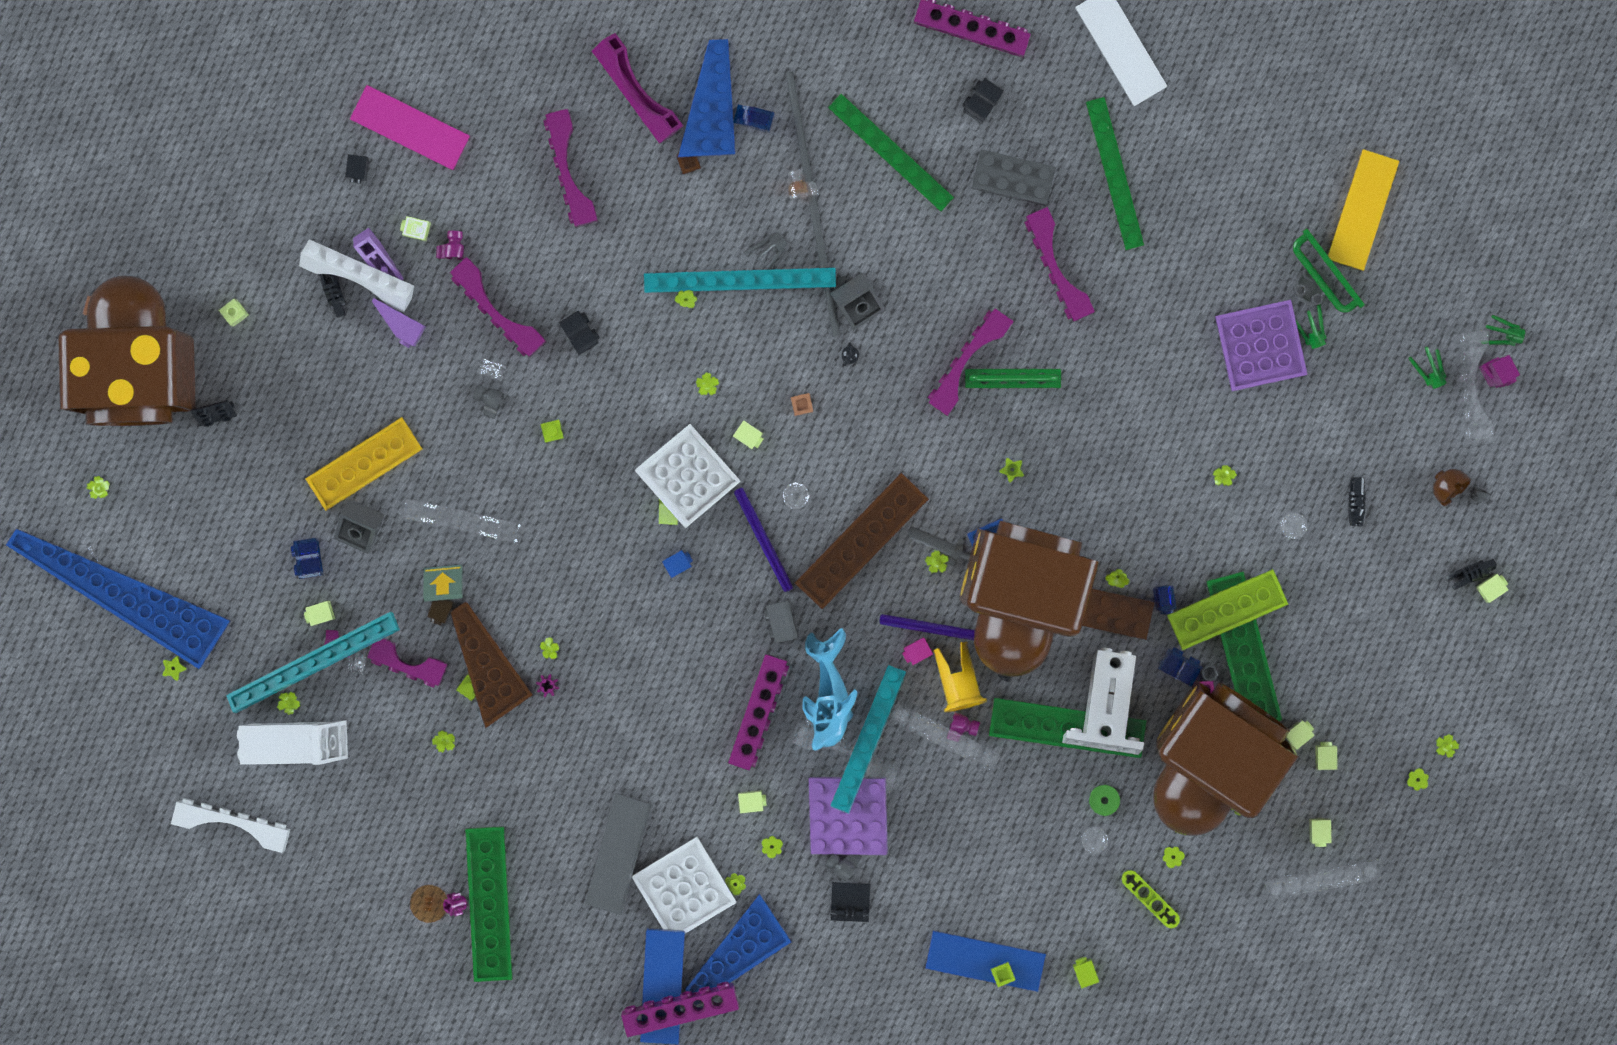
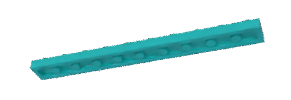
M836 268L644 273V293L685 292L686 290L697 292L836 287Z
M389 612L226 695L232 712L238 713L399 631L400 629L394 614Z

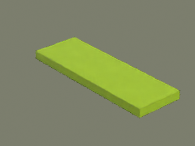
M1271 569L1172 612L1167 617L1181 649L1185 650L1289 604L1274 570Z

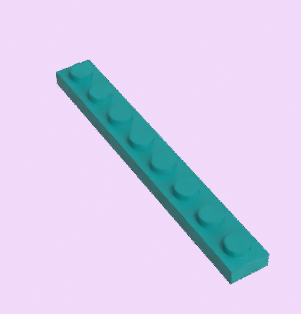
M888 665L830 805L832 808L847 814L850 813L906 676V671Z

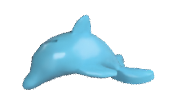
M842 628L825 642L819 641L813 633H810L805 641L807 654L816 660L820 667V686L816 703L805 696L802 705L806 718L814 726V739L812 742L814 751L822 747L835 746L841 741L847 724L853 717L851 709L858 692L854 689L848 696L844 682L833 664L834 659L841 651L846 640V633Z

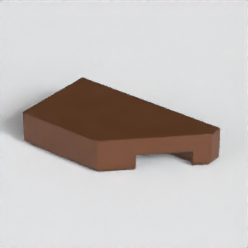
M697 157L677 158L683 175L701 169Z

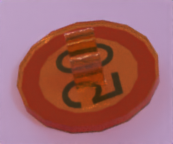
M424 885L412 894L410 909L418 920L425 923L436 922L446 913L443 908V902L447 897L439 887Z

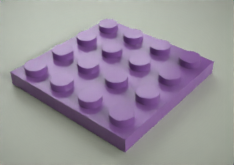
M1291 300L1215 316L1231 391L1307 375Z
M810 777L811 854L887 855L886 778L864 777L850 813L847 814L830 806L842 777Z

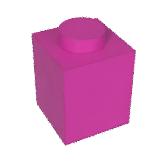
M924 637L904 647L905 652L902 653L906 662H911L912 665L933 655Z

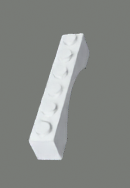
M310 239L301 252L300 267L315 274H332L352 280L373 292L386 305L401 312L406 310L412 299L414 285Z
M187 798L176 802L171 821L172 825L190 829L208 822L229 823L249 832L265 849L283 853L286 849L290 829L286 828V824L275 822V825L269 824L267 819L259 817L256 820L250 819V815L245 813L234 815L231 814L229 809L220 808L215 810L212 809L210 804L201 803V806L193 804L194 800Z

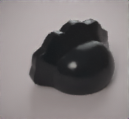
M851 342L842 351L843 366L853 364L859 358V352L852 346Z

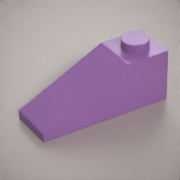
M367 228L353 238L354 248L369 266L403 280L401 273L370 228Z
M373 298V304L395 336L400 339L399 343L408 348L410 345L415 347L426 326Z

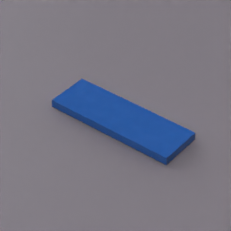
M646 929L642 1005L647 1001H662V998L667 996L678 997L682 993L685 931ZM681 1005L675 1006V1010L681 1012ZM660 1009L656 1011V1014L658 1016H665L666 1012ZM642 1014L641 1021H646L648 1017ZM680 1024L641 1034L640 1042L678 1045Z
M933 930L925 969L996 983L991 968L1009 962L1016 980L1005 985L1038 992L1046 954Z

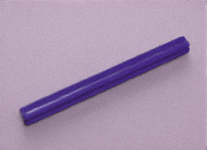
M739 488L735 490L734 494L783 591L788 592L792 590L793 586L744 489Z
M881 614L879 620L881 625L974 641L975 630Z

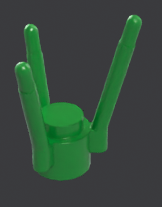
M1320 304L1317 305L1320 331L1316 329L1309 310L1307 315L1313 331L1308 334L1309 338L1296 320L1298 331L1304 338L1306 345H1310L1312 349L1326 344Z
M1492 315L1491 318L1511 328L1506 330L1491 325H1486L1485 328L1505 333L1506 339L1509 340L1480 342L1481 344L1515 346L1516 343L1522 344L1525 337V329H1521L1520 325L1512 324Z
M1425 347L1427 357L1433 369V372L1428 374L1429 378L1412 357L1408 359L1423 377L1427 386L1431 385L1433 389H1436L1447 383L1445 379L1447 376L1444 372L1439 350H1435L1439 370H1437L1429 348Z

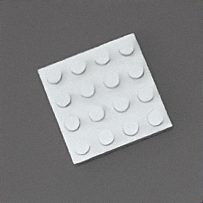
M691 424L635 470L685 528L740 482L737 476Z
M698 837L632 875L634 882L661 927L665 930H682L687 933L737 903Z

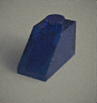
M738 104L733 123L770 133L775 112Z

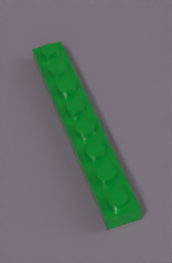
M842 94L828 107L830 111L940 212L954 198Z
M1105 97L1087 101L1088 114L1125 251L1144 246Z

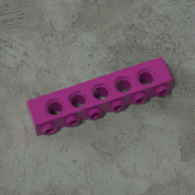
M920 0L913 24L1018 57H1024L1031 35L1027 33V29L1022 27L1014 29L1009 27L1010 24L1003 21L995 23L991 21L990 17L980 15L979 18L973 16V12L962 9L960 12L954 10L955 7L949 4L938 5L935 0ZM933 11H939L941 18L934 20L930 14ZM951 17H957L960 23L957 26H952L949 23ZM970 22H974L978 25V29L974 32L969 31L967 25ZM988 28H993L996 31V35L988 37L985 31ZM1012 34L1015 40L1012 43H1007L1004 40V36Z
M765 654L728 761L729 764L749 771L751 767L755 768L758 756H755L757 748L761 749L764 738H761L763 730L768 731L771 720H768L770 712L774 713L777 704L774 701L775 695H780L783 684L780 683L782 676L786 677L789 666L786 665V660ZM769 671L777 673V679L773 682L769 681L766 677ZM763 689H768L771 692V697L767 700L762 699L760 696V692ZM757 707L765 710V715L762 718L754 715V710ZM752 725L759 729V733L756 736H751L748 733V728ZM744 744L752 746L753 751L750 754L743 753L742 746Z
M722 982L717 985L718 987H703L698 992L691 993V991L681 993L678 997L667 996L662 998V1001H647L642 1006L636 1007L631 1005L624 1008L621 1017L627 1038L739 1010L734 983ZM718 995L722 998V1001L714 1002L712 997ZM700 1000L704 1004L701 1007H696L693 1002ZM682 1005L685 1007V1010L678 1012L675 1010V1006ZM662 1009L666 1012V1015L658 1016L656 1011ZM640 1014H644L648 1017V1019L646 1021H640L638 1019V1016Z

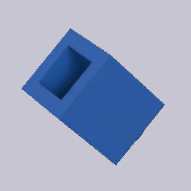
M683 550L662 561L671 578L692 567L691 562H693L688 551L684 553Z

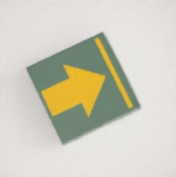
M462 565L424 568V602L463 598Z

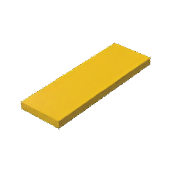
M1362 149L1328 253L1329 258L1333 262L1364 271L1397 171L1398 160Z
M401 417L305 479L325 511H327L423 449L403 417Z

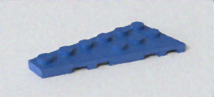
M728 39L708 41L677 158L735 155Z
M760 894L686 987V992H698L700 988L708 986L710 988L718 987L717 985L722 982L731 983L792 942ZM696 1000V1001H694L693 1003H694L695 1006H696V1005H698L699 1003H701L702 1001Z

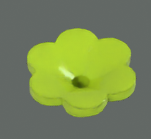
M1116 569L1105 576L1109 585L1123 588L1130 582L1127 575L1121 569Z

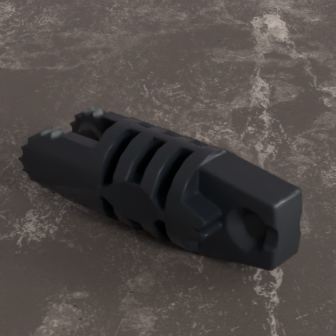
M318 274L330 310L334 309L337 318L346 316L343 307L346 305L337 275L330 274L333 283L328 285L325 274Z
M1353 477L1350 480V492H1348L1350 526H1363L1366 510L1365 480L1363 477Z
M1494 559L1485 562L1480 560L1446 576L1448 580L1463 576V580L1452 585V588L1456 590L1489 576V572L1495 570L1497 564Z

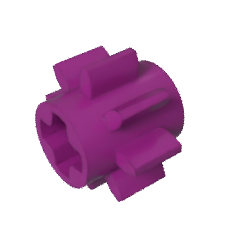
M549 674L548 678L541 675L542 681L536 682L537 685H540V689L537 692H544V697L548 693L554 696L553 690L560 689L555 684L559 679H551L552 674ZM549 680L553 688H549L547 691L543 683Z
M453 892L447 894L448 899H445L443 902L445 912L450 914V916L455 915V917L463 915L462 910L467 907L466 898L460 893Z

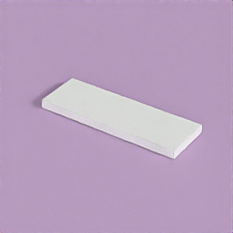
M1086 0L1075 7L1133 106L1138 105L1167 87L1116 0Z

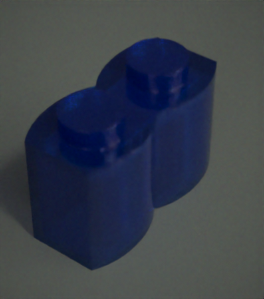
M318 538L293 541L291 554L292 557L296 558V564L294 565L295 576H298L299 579L324 576Z
M1173 585L1154 587L1153 594L1156 611H1160L1162 615L1174 613L1173 609H1177Z
M1173 647L1172 650L1168 648L1157 668L1192 687L1203 668L1199 665L1201 661L1192 656L1189 659L1182 656L1184 652L1176 647Z

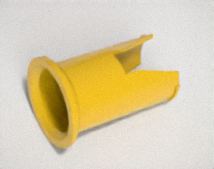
M968 642L960 643L962 671L951 674L950 667L940 648L933 650L947 701V706L944 709L946 713L963 710L987 702V698H983L980 694Z

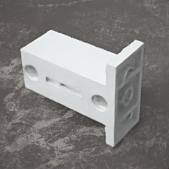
M1101 648V650H1097L1093 657L1083 733L1081 729L1071 728L1070 731L1067 730L1063 735L1062 743L1139 755L1143 750L1144 742H1139L1140 739L1135 737H1128V740L1125 739L1136 656L1131 655L1132 652L1129 651L1115 653L1110 648ZM1110 662H1114L1117 668H1113ZM1100 730H1105L1108 733V737L1103 736Z
M346 720L334 722L252 723L239 726L237 731V739L239 741L237 756L240 764L312 763L313 765H320L348 759Z

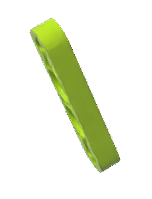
M1126 870L1121 877L1122 883L1167 928L1177 927L1180 922L1179 915L1135 871ZM1127 874H1129L1130 876L1134 874L1135 876L1133 879L1137 883L1139 882V880L1142 882L1135 888V891L1132 890V888L1135 886L1131 882H1125L1127 880V878L1125 877ZM1141 887L1149 889L1147 897L1139 896L1138 891ZM1154 901L1162 902L1163 907L1160 911L1152 909ZM1166 908H1169V910L1166 912L1170 916H1176L1174 918V920L1176 921L1174 924H1172L1171 922L1167 924L1166 922L1168 921V919L1164 915L1162 916V918L1159 917L1160 914L1164 913Z

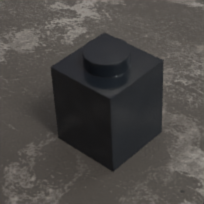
M348 154L345 177L350 179V183L361 184L362 181H367L369 158Z

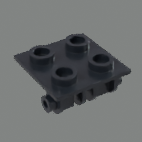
M229 400L190 410L198 424L204 427L212 426L218 421L227 422L232 420L233 417H237L234 411L233 401L229 402Z
M832 882L830 920L869 922L871 884Z

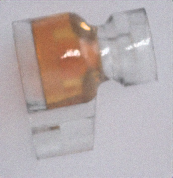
M803 170L788 172L789 180H791V184L788 187L791 200L801 196L806 198L818 195L816 183L803 182Z

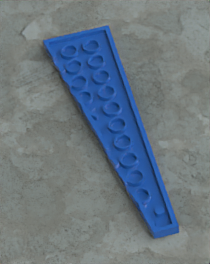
M19 529L14 531L6 544L9 548L198 669H201L231 622L229 619Z

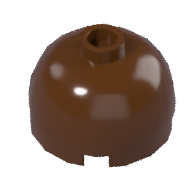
M1449 469L1445 472L1441 470L1434 477L1436 481L1433 484V493L1443 507L1453 502L1450 498L1462 494L1467 489L1471 479L1458 469Z

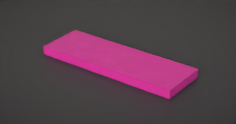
M366 85L350 117V120L451 170H454L470 138L469 135Z

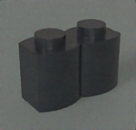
M986 78L983 81L978 80L973 88L975 93L972 97L968 96L962 104L965 107L963 112L983 124L1004 90Z
M579 310L560 321L559 324L578 355H581L599 344L597 340L600 337L595 329L591 330L587 323L590 320L585 312L580 313Z

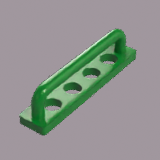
M1307 228L1302 230L1303 235L1297 238L1293 244V252L1333 306L1342 313H1348L1357 306L1362 308L1365 305L1320 244ZM1306 241L1310 242L1353 299L1350 303L1343 305L1301 251L1300 247Z
M966 369L965 387L1061 388V369Z

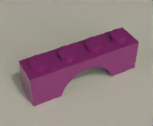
M1505 355L1502 358L1496 357L1479 366L1489 387L1495 386L1500 388L1502 386H1509L1517 381L1516 377L1520 376L1510 355Z
M385 638L373 643L367 658L371 659L372 664L377 666L387 665L389 666L388 670L398 674L402 671L407 673L406 677L417 681V678L422 679L425 685L433 688L435 685L440 686L448 667V663L433 657H429L420 665H409L403 662L397 655L395 642Z

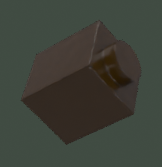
M449 599L432 601L427 615L428 618H431L430 622L440 626L442 623H447L454 601Z

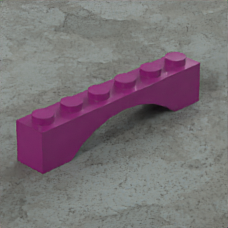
M616 33L604 38L592 50L593 54L659 144L672 137L683 127L672 110L655 102L642 89L631 69L627 48Z
M564 109L545 114L544 126L546 131H550L551 138L548 139L551 150L554 149L556 157H553L556 168H560L561 175L558 176L561 187H565L566 194H563L565 205H569L571 210L568 213L570 223H574L575 227L598 222L593 202L579 191L569 172L567 148L574 129L569 110Z
M1048 207L1026 216L1025 227L1028 232L1032 231L1035 237L1032 239L1036 250L1040 249L1043 255L1040 259L1044 268L1047 266L1049 268L1050 274H1048L1051 284H1056L1059 290L1056 292L1060 303L1064 301L1066 306L1064 312L1067 319H1072L1075 322L1094 313L1095 310L1088 295L1071 285L1057 266L1052 246L1055 222Z
M468 257L464 258L450 272L453 276L451 280L458 287L462 285L466 289L464 294L471 301L475 299L479 303L477 308L484 315L488 313L492 317L490 320L497 329L501 327L505 331L503 335L509 342L514 340L518 345L516 349L523 356L527 354L531 357L547 342L534 327L514 323L502 316L494 308L485 293L481 271Z
M996 308L993 311L988 310L983 317V320H985L983 326H977L972 333L974 338L971 343L967 341L962 347V356L960 358L955 357L950 365L952 368L950 373H944L939 380L941 385L938 390L933 389L927 397L930 399L929 404L946 416H948L958 402L959 379L968 359L983 345L1002 338L1014 322Z

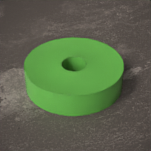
M1099 785L1090 793L1089 804L1095 813L1108 816L1118 809L1120 796L1112 786ZM1102 797L1108 798L1106 804L1101 803Z

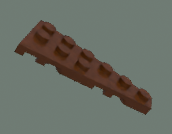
M464 602L450 612L486 729L531 697L532 693L469 604Z

